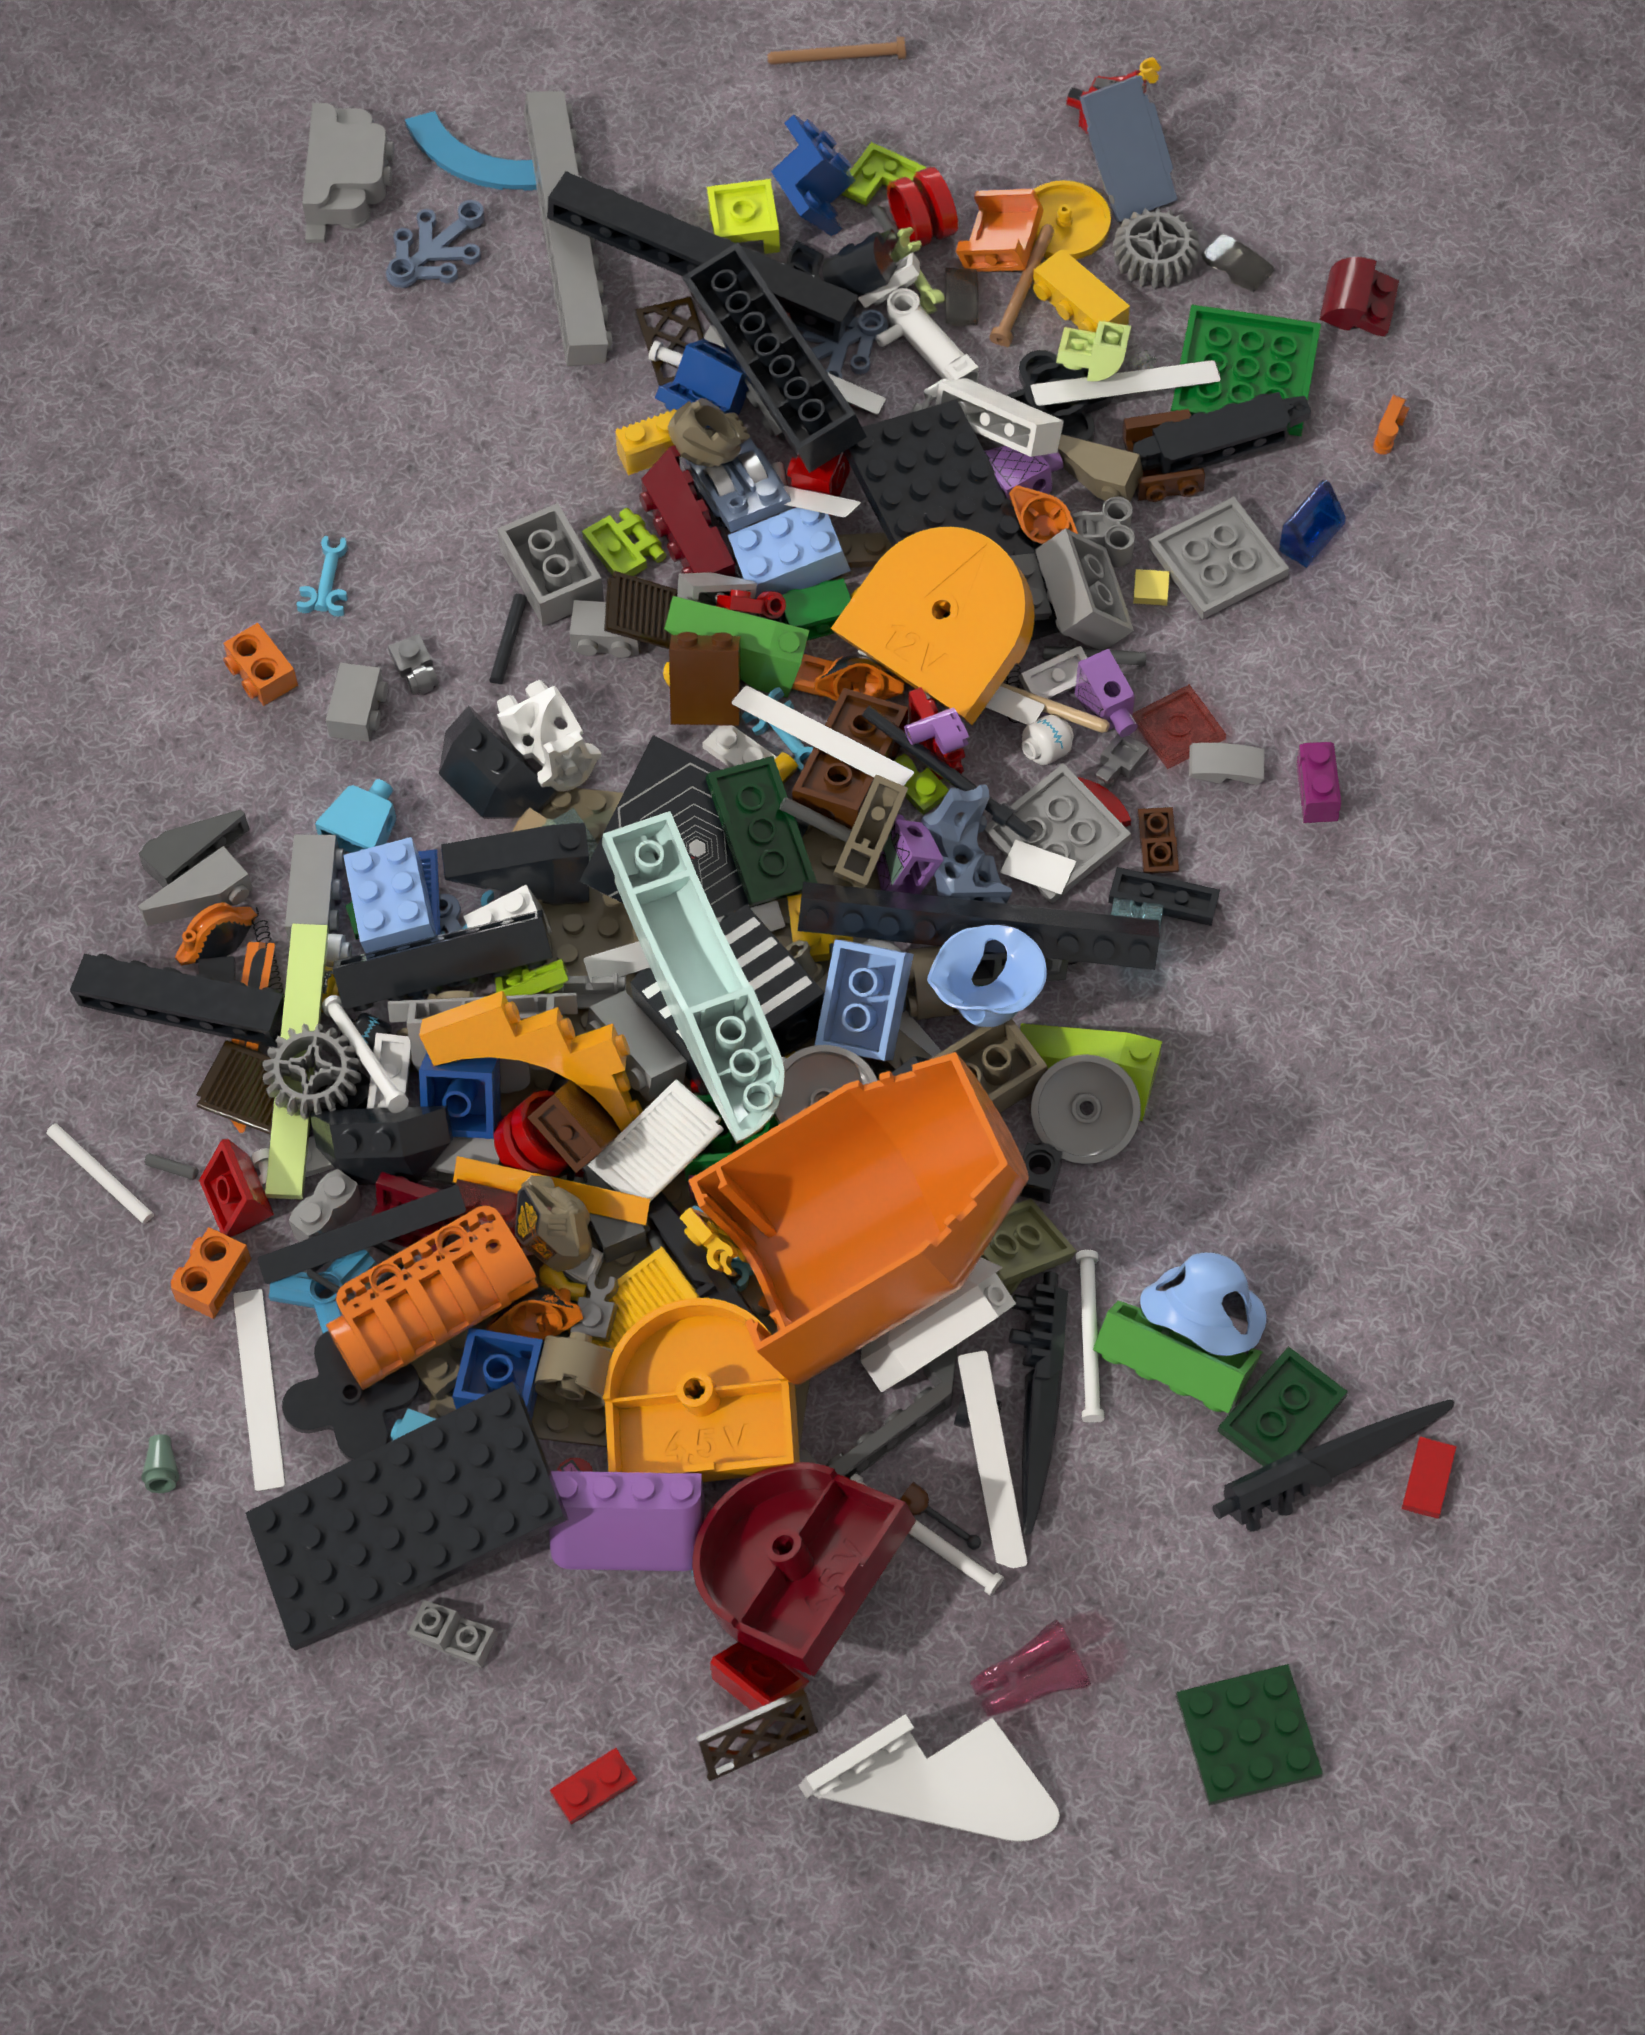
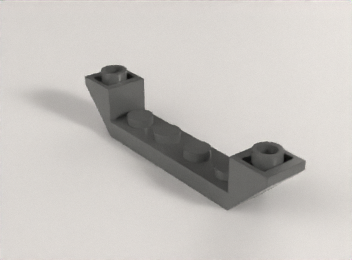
M957 1345L923 1366V1374L935 1386L933 1389L932 1387H927L915 1397L912 1405L904 1411L901 1408L894 1411L885 1420L884 1426L876 1432L871 1430L863 1434L856 1441L853 1449L845 1455L843 1453L835 1455L828 1461L826 1466L834 1468L837 1474L849 1479L856 1473L860 1475L948 1409L952 1404ZM806 1448L799 1452L800 1462L818 1464Z

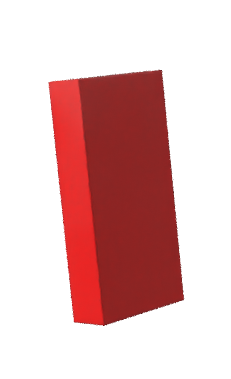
M1419 1436L1401 1509L1439 1519L1457 1446Z

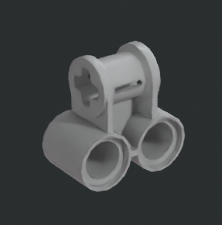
M1117 496L1111 497L1103 504L1102 512L1081 511L1071 515L1079 535L1107 548L1112 566L1121 567L1131 562L1133 559L1135 535L1131 530L1133 508L1127 499Z

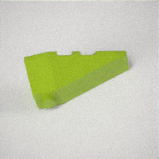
M1021 1023L1020 1030L1046 1063L1047 1070L1065 1058L1082 1054L1107 1058L1123 1068L1137 1088L1141 1105L1139 1121H1143L1160 1061L1162 1041L1128 1032Z

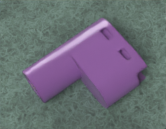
M954 707L904 726L907 739L911 745L934 737L943 754L969 745L966 739L969 735Z

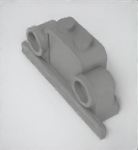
M312 103L302 202L307 224L306 243H325L327 224H339L347 229H357L364 226L369 221L371 215L368 204L381 202L386 196V186H392V168L388 167L389 161H394V142L387 141L385 128L380 124L373 123L371 114L364 109L335 108L328 103Z
M577 993L506 996L508 1002L513 1001L516 1004L520 1020L556 1007L559 1008L562 1015L578 1014ZM483 997L388 1001L389 1021L407 1022L412 1061L418 1071L427 1052L419 1036L422 1019ZM500 1058L501 1093H512L525 1089L530 1082L531 1068L536 1070L547 1068L520 1060Z

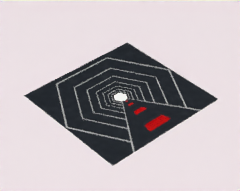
M653 735L604 833L671 811L716 918L725 916L734 910L738 911L745 905L749 906L705 778L707 773L721 769ZM795 817L801 837L803 838L809 824ZM602 835L580 882L623 903L615 884V875L602 846Z

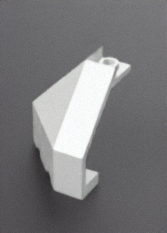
M980 1258L962 1289L862 1348L861 1363L880 1392L885 1391L922 1368L1016 1304L996 1274L1003 1267Z

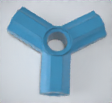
M363 1249L336 1259L326 1271L317 1274L341 1287L348 1281L373 1268L377 1263ZM300 1272L270 1283V1301L315 1308L322 1333L328 1331L327 1323L342 1315L336 1301L337 1294L334 1293L333 1296L327 1299L318 1297L320 1292L327 1288L308 1277L306 1272Z

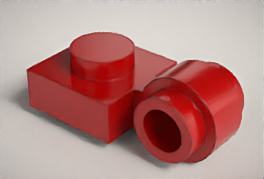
M731 589L730 596H717L716 607L757 613L763 618L776 619L784 613L786 602L780 593L774 591H764L757 599H751L750 591Z

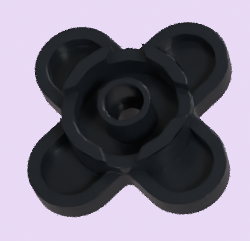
M1035 350L1026 354L1019 364V380L1024 389L1012 392L1006 396L1063 420L1061 435L1092 442L1095 424L1090 413L1108 406L1113 396L1037 406L1031 390L1032 384L1088 377L1089 368H1082L1076 371L1065 368L1063 364L1056 363L1057 355L1047 350Z
M326 1331L319 1337L314 1349L318 1376L291 1386L283 1397L282 1411L288 1425L298 1432L315 1433L326 1429L334 1431L340 1452L344 1457L352 1461L388 1442L384 1415L385 1413L405 1408L415 1400L419 1392V1377L414 1366L409 1363L362 1390L339 1352L329 1331ZM348 1390L358 1391L357 1396L353 1399H347L343 1394Z

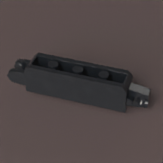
M1280 392L1270 395L1260 394L1246 402L1239 404L1229 403L1221 409L1212 412H1199L1188 419L1162 423L1157 428H1153L1152 437L1142 439V441L1139 440L1133 444V453L1140 454L1144 471L1145 469L1150 470L1160 467L1163 474L1200 469L1284 444L1289 435V428L1309 420L1311 409L1305 396L1282 399Z

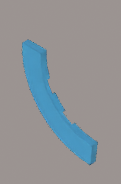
M435 111L405 119L406 127L419 149L436 162L437 166L453 176L488 188L503 190V188L523 189V191L537 190L532 160L501 159L482 154L467 147L445 129Z

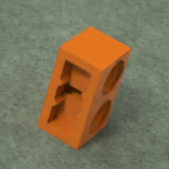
M258 622L223 643L227 655L223 658L226 667L233 676L237 674L243 679L241 684L247 695L251 699L257 697L263 706L298 686L294 668Z
M208 1227L203 1237H198L194 1241L190 1249V1257L184 1267H179L172 1277L171 1290L175 1300L214 1319L251 1260L247 1245ZM217 1253L225 1254L221 1260H210ZM196 1284H207L200 1291H191L192 1287Z

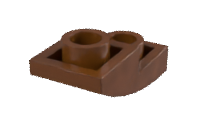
M1173 807L1138 809L1137 818L1143 873L1179 872Z

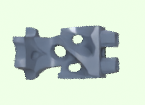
M979 785L976 789L969 791L950 788L940 806L934 812L923 816L921 819L923 825L929 829L943 857V862L934 873L937 895L940 897L1007 904L1011 896L1012 889L1001 883L994 857L985 855V852L979 848L977 842L978 833L984 832L987 824L986 817L982 815L989 800L987 785ZM965 856L968 859V863L960 864L956 862L955 857ZM979 876H982L986 882L981 881Z

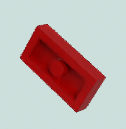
M615 1747L551 1788L550 1793L572 1825L636 1784L637 1779Z

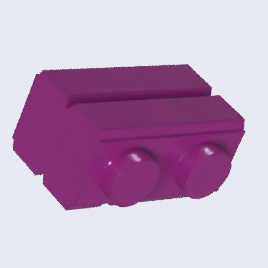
M1315 742L1300 744L1296 766L1303 823L1338 821L1341 796L1334 743Z

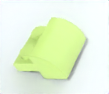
M1099 320L1096 332L1064 327L1056 363H1061L1066 368L1079 370L1083 367L1089 368L1087 381L1104 380L1116 373L1121 367L1127 349L1131 326Z

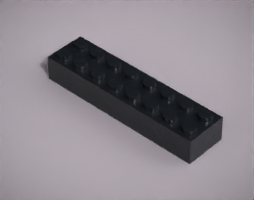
M738 242L682 277L694 301L809 473L867 437L855 412Z

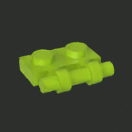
M624 508L619 513L622 521L618 524L609 515L582 530L584 541L612 576L614 571L634 576L647 568V560L644 556L651 555L657 563L662 562L667 556L661 548L662 542L656 535H651L645 528V521L640 515L634 514L630 508ZM634 535L639 542L633 544L627 536Z

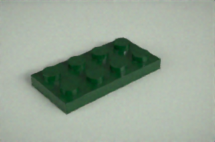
M774 756L707 773L705 778L749 906L753 907L787 896L802 893L803 882L817 883L795 817L779 809L787 794Z

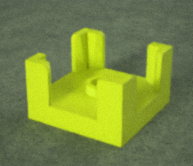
M771 179L707 187L710 222H712L713 234L729 239L734 243L763 240L764 254L780 252L779 226Z

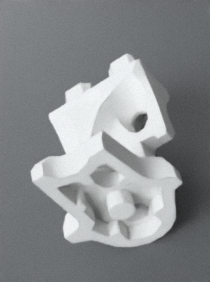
M537 680L529 684L525 689L529 699L518 704L513 695H507L498 700L497 705L500 713L497 715L503 737L524 760L534 758L543 767L542 770L537 772L538 782L541 787L551 786L557 791L564 792L573 790L588 779L602 754L593 744L584 742L581 737L583 730L555 686L548 688L541 680ZM557 718H561L566 721L567 727L559 729L554 725V721ZM530 735L534 739V743L531 746H525L522 741L524 736Z

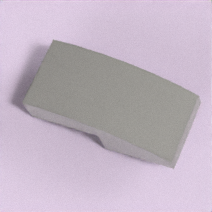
M1192 743L1189 747V777L1221 784L1228 778L1259 785L1264 780V749L1229 743Z
M426 1600L423 1601L407 1633L409 1637L422 1644L480 1668L483 1667L498 1636L494 1628L462 1618L457 1611Z

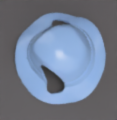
M984 925L967 928L951 936L938 952L929 971L927 981L944 1003L958 1009L971 1024L980 1027H996L1009 1021L1019 1011H1022L1033 1002L1043 989L1047 978V967L1041 949L1025 933L1005 925ZM997 940L1005 946L1007 951L1005 967L994 982L985 986H976L972 982V977L983 956L987 941Z
M1205 1252L1192 1255L1181 1266L1166 1271L1155 1283L1146 1287L1140 1297L1141 1308L1148 1321L1178 1332L1207 1352L1215 1355L1229 1356L1249 1351L1259 1343L1266 1326L1265 1308L1261 1300L1249 1290L1248 1282L1242 1269L1236 1262L1221 1254ZM1185 1274V1279L1181 1284L1171 1287L1166 1291H1156L1166 1283ZM1237 1291L1243 1297L1248 1322L1246 1334H1241L1233 1326L1230 1317L1221 1304L1223 1297L1230 1292Z

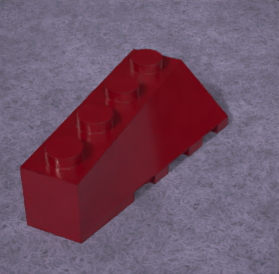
M675 445L666 450L642 477L643 493L639 494L642 507L646 513L652 511L655 517L653 519L654 527L660 537L666 536L669 541L667 544L669 554L674 562L680 561L683 566L681 569L682 573L711 572L736 578L735 563L717 527H709L712 525L708 508L703 499L697 501V494L693 486L694 480L688 469L681 471L679 459L681 455Z

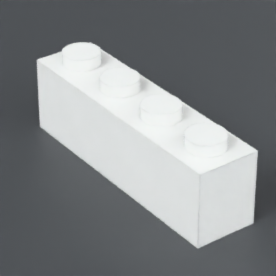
M967 378L939 382L935 405L957 399L974 432L1030 457L1057 453L1063 420Z

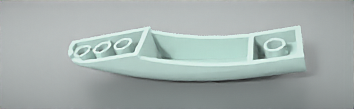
M671 811L603 833L602 846L615 875V884L677 1028L736 1143H740L760 1131L769 1122L778 1108L784 1088L783 1061L755 991L744 975L718 923Z

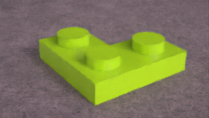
M871 142L850 170L856 181L841 195L867 206L882 185L888 186L889 182L902 177H908L913 181L915 172L926 167Z
M563 959L532 971L526 965L513 968V972L510 974L495 977L496 993L504 991L506 996L533 995L544 991L545 994L552 993L561 989L564 986L563 982L569 980L568 971Z

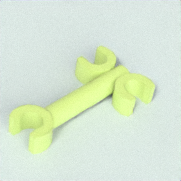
M912 227L901 229L897 233L899 240L890 255L895 263L921 248L922 243L920 241L910 242V235L914 231ZM920 269V274L914 285L921 295L920 306L928 314L937 311L934 304L943 303L945 298L940 290H932Z

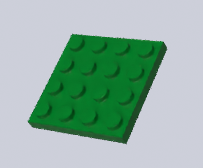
M1191 304L1180 365L1215 361L1221 380L1219 382L1175 387L1171 411L1189 409L1192 416L1199 412L1208 413L1221 409L1229 403L1239 404L1246 402L1260 394L1270 395L1276 392H1280L1282 399L1305 396L1308 402L1321 323ZM1304 422L1289 428V435L1301 437Z

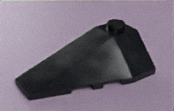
M585 823L548 825L441 844L444 878L447 881L481 889L491 888L508 893L527 885L536 899L542 900V903L550 905L589 903V886L580 882L589 863Z

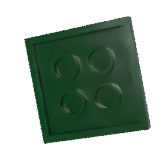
M1288 1664L1176 1692V1699L1209 1806L1322 1777L1323 1772Z

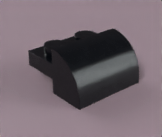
M891 228L883 233L874 232L866 237L863 242L856 245L850 243L844 246L837 254L824 260L822 269L824 281L839 288H844L858 295V297L888 285L897 268L890 255L899 237Z

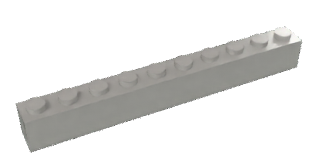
M564 91L526 92L524 118L531 159L533 161L566 366L605 363L607 351H612L611 331H606L605 325L608 323L607 306L601 305L600 300L603 299L602 279H597L596 273L599 271V260L597 254H592L591 248H594V238L547 219L548 196L565 171L579 176L578 173L581 172L580 153H575L574 151L577 145L576 129L570 128V123H572L571 104H566Z

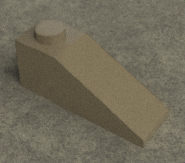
M1065 435L1060 436L1058 452L1063 461V468L1096 497L1104 501L1116 496L1123 497L1129 502L1131 501L1138 486V479L1143 475L1140 454Z
M875 775L833 872L834 876L859 887L866 888L908 790L907 787L880 775Z

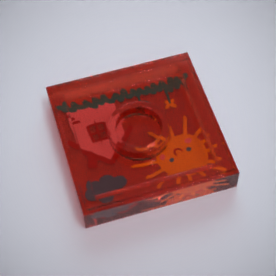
M1190 684L1134 712L1132 715L1138 725L1137 728L1167 769L1189 759V747L1192 743H1220L1226 740L1227 734Z

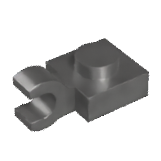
M1117 734L1101 753L1100 762L1105 765L1096 774V778L1100 779L1097 783L1110 790L1120 774L1130 778L1148 756L1149 747L1130 736L1120 737Z

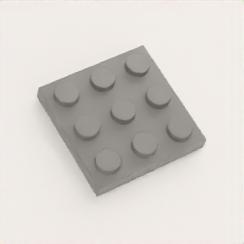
M1235 497L1150 538L1148 543L1149 549L1164 569L1169 571L1170 577L1202 619L1287 577L1289 573V567Z
M1064 763L1010 806L1016 811L1014 815L1036 831L1028 842L1007 826L1002 828L993 820L984 829L985 834L1006 857L1016 839L1076 861L1062 894L1034 885L1051 904L1056 902L1132 840L1131 833Z

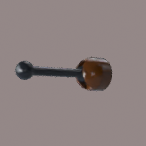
M915 1482L911 1483L900 1500L906 1502L913 1516L926 1513L965 1540L968 1548L976 1550L981 1546V1538L978 1535L968 1534L929 1507L927 1492Z

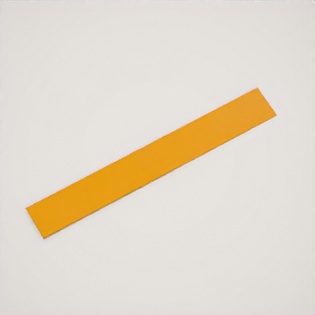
M457 1156L453 1182L518 1197V1191L522 1188V1183L532 1175H545ZM550 1177L555 1187H560L578 1197L585 1204L589 1213L646 1225L650 1203L649 1198Z

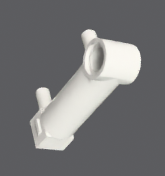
M907 288L894 290L887 299L888 324L891 328L877 335L876 342L879 346L884 347L899 337L904 336L942 378V380L924 390L925 398L928 395L932 396L930 401L937 398L939 382L967 378L978 383V366L956 346L920 306L917 293Z

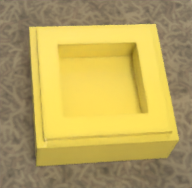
M1136 569L1133 603L1167 606L1169 571Z

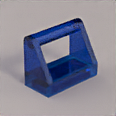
M1322 480L1282 526L1279 551L1306 568L1345 524L1346 516L1330 482Z

